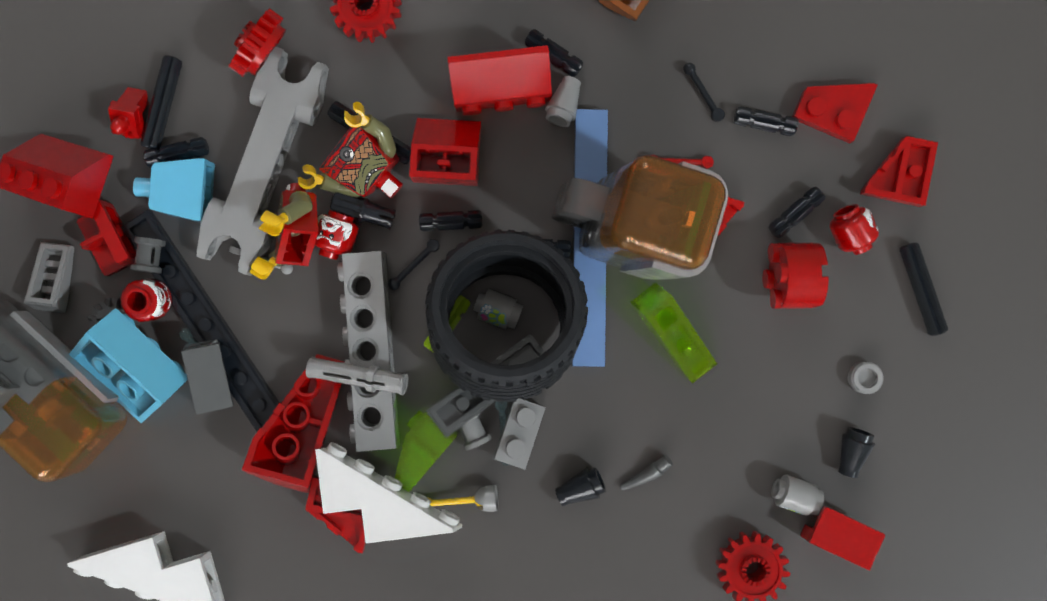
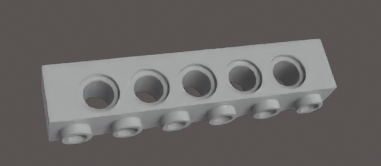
M372 251L342 254V262H338L337 269L339 281H344L345 294L340 295L341 312L346 314L347 326L342 329L343 344L349 347V359H345V363L368 368L371 365H376L381 370L395 372L386 253ZM367 277L371 283L370 291L365 295H360L356 290V283L359 279ZM365 309L370 310L373 314V322L367 328L362 327L358 321L360 312ZM367 341L371 342L376 349V354L371 360H366L361 355V346ZM351 385L352 391L347 393L348 410L353 411L354 424H350L349 434L351 444L356 443V452L396 449L400 445L396 393L381 390L368 392L364 387ZM368 407H374L380 412L381 419L378 424H371L366 420L365 412Z

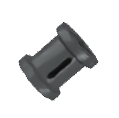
M135 237L134 242L137 243L135 263L130 266V270L161 274L162 268L159 267L161 248L166 245V241Z

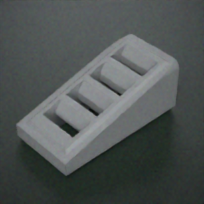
M40 242L24 304L41 311L66 312L75 249L72 245ZM49 255L61 256V260H49ZM47 269H58L57 274L47 273ZM46 281L54 282L53 287L45 286ZM44 294L51 295L50 299H44Z

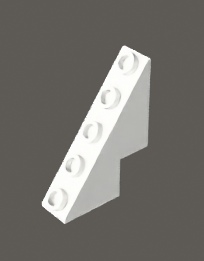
M330 442L327 448L315 449L323 514L361 509L366 543L453 533L462 528V524L459 523L460 518L456 514L445 509L439 511L430 505L431 500L426 496L413 492V494L402 488L403 484L399 480L387 475L383 477L374 472L375 467L369 462L362 459L354 460L346 455L347 450L344 447Z
M165 531L89 553L67 563L68 567L73 568V572L80 576H95L103 579L107 586L113 588L124 587L135 591V595L142 599H156L159 601H225L211 551L173 562Z

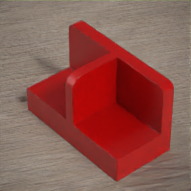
M99 200L93 219L83 216L77 220V224L85 238V241L79 245L83 250L92 252L104 276H111L135 263L136 249L122 230L123 223L114 205Z
M827 506L822 508L814 527L805 524L800 534L809 543L869 571L885 538L884 533Z

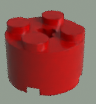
M812 242L770 243L768 246L769 269L763 271L762 281L763 287L770 289L771 307L773 309H796L822 306L827 296L829 276H822V265H828L823 246L820 243Z

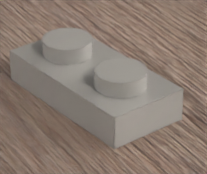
M520 398L516 402H512L493 459L525 470L546 407Z

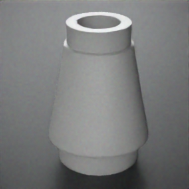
M571 76L563 77L562 82L545 108L547 112L546 119L550 123L560 127H569L571 121L576 119L581 82Z

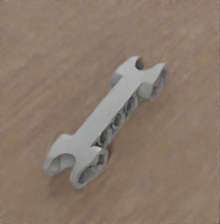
M276 46L257 72L250 91V104L260 107L261 110L226 201L214 197L208 203L200 223L196 257L210 261L223 241L234 238L238 241L241 248L238 272L249 276L252 275L250 270L251 265L255 261L254 258L256 255L261 257L265 255L274 237L259 230V227L263 224L260 218L268 208L299 123L313 126L320 115L324 104L329 71L326 64L316 62L303 81L289 83L285 79L288 54L284 49Z

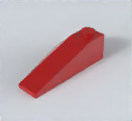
M317 354V355L315 356L316 358H319V359H325V360H330V361H335V362H343V361L336 360V359H333V358H329V357H326V356H323V355H319V354ZM305 369L283 401L274 409L270 418L254 435L242 471L282 487L309 493L312 478L317 468L315 449L323 448L342 383L306 377Z

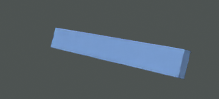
M577 109L575 119L574 178L597 183L607 176L608 110ZM573 226V266L579 271V279L585 285L588 299L586 304L588 315L586 328L572 360V366L605 367L606 263L591 259L580 251L579 237L581 228Z

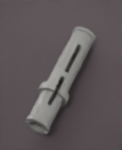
M313 356L309 358L306 365V377L365 387L368 392L381 390L404 395L408 387V374L381 370L376 365H371L368 368L319 359Z

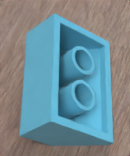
M117 308L89 329L69 353L74 360L118 395L117 402L140 423L146 420L188 380L183 367L164 354L155 340L146 337L136 327L134 321L126 314H122Z

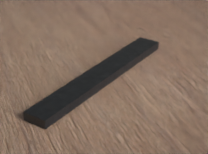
M147 209L121 228L135 249H137V243L134 242L135 237L166 241V245L161 248L159 263L162 273L151 274L156 280L162 281L169 288L173 307L197 343L215 339L220 342L230 392L257 432L270 418L280 402L153 211Z

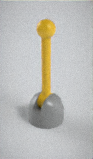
M487 485L479 488L473 497L435 500L427 497L431 500V506L475 503L477 508L485 512L498 511L499 508L496 485Z

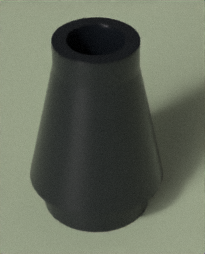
M848 427L846 434H842L839 473L851 478H858L860 470L875 446L873 434L858 428Z
M595 467L591 470L585 468L565 484L555 488V492L560 504L566 506L572 503L598 499L600 494L606 492V487L598 469Z

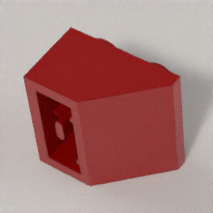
M417 118L411 142L409 171L411 180L414 183L478 186L481 121Z

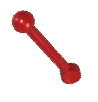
M650 155L647 158V164L650 167H656L658 164L676 165L684 161L709 169L714 164L711 156H704L702 159L658 158L656 155Z

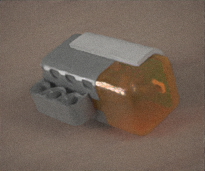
M643 155L605 176L597 183L580 178H571L560 187L551 218L581 228L579 237L580 251L591 259L620 267V272L650 280L686 278L700 274L707 267L711 259L727 205L728 190L726 183L720 175L711 170L684 161L676 164L655 156Z
M0 300V447L30 476L40 482L48 483L80 473L124 429L127 423V413L117 402L119 396L69 355L72 350L28 311H19L8 300Z

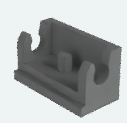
M215 339L185 344L181 354L196 415L233 407L234 402L228 384L220 342Z

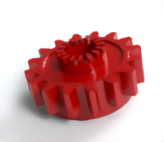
M332 0L337 5L330 7L332 15L337 16L334 22L338 28L344 27L343 32L348 38L355 34L358 42H362L363 38H369L371 43H374L375 37L380 35L385 39L387 37L386 31L389 28L396 29L394 19L401 18L402 15L400 9L396 8L402 5L401 0ZM363 3H373V6L370 7L371 9H367V11L360 10V6Z
M269 8L256 24L250 20L242 29L244 34L240 33L234 42V45L239 49L232 58L229 68L242 77L247 72L255 76L286 32V29L280 25L283 17Z
M742 531L739 532L738 539L728 538L729 545L727 548L720 547L719 549L723 556L722 559L716 560L715 564L722 571L716 575L720 582H725L722 586L727 594L733 592L732 597L735 601H741L743 597L745 601H754L755 599L766 601V596L768 595L776 600L778 599L775 592L777 587L780 589H786L787 587L781 579L782 577H789L791 574L787 569L783 568L784 565L789 563V559L785 555H780L784 549L778 543L773 544L774 539L767 534L761 540V535L757 531H753L751 537H747ZM758 562V569L752 574H747L746 571L749 564Z

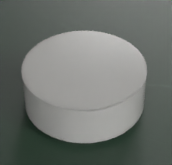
M858 362L848 372V383L858 393L873 394L883 384V372L879 366L872 362Z

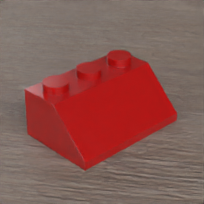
M548 45L447 57L456 112H462L463 115H477L482 113V109L494 108L496 112L513 110L514 105L526 104L527 108L543 107L552 97Z
M39 134L3 154L0 162V189L93 219L114 156Z

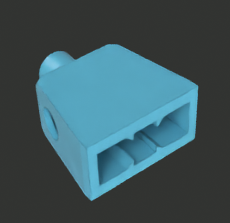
M204 158L153 163L151 178L136 177L134 179L133 193L136 197H148L150 210L201 223L205 209L213 198L215 164Z

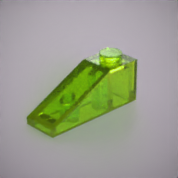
M656 282L630 302L645 325L692 384L717 365V362L673 296Z
M420 410L406 424L410 431L405 435L395 474V479L399 480L403 484L402 488L408 492L412 490L459 434V432L455 431L445 439L426 412L423 414Z

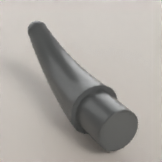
M664 455L633 478L620 484V489L633 488L662 476L667 469L673 466L672 461L667 455Z

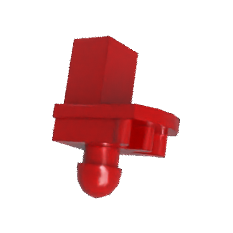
M127 87L117 101L112 100L110 102L108 111L111 121L110 129L113 134L122 135L130 139L142 137L144 131L142 113L149 105L146 90Z

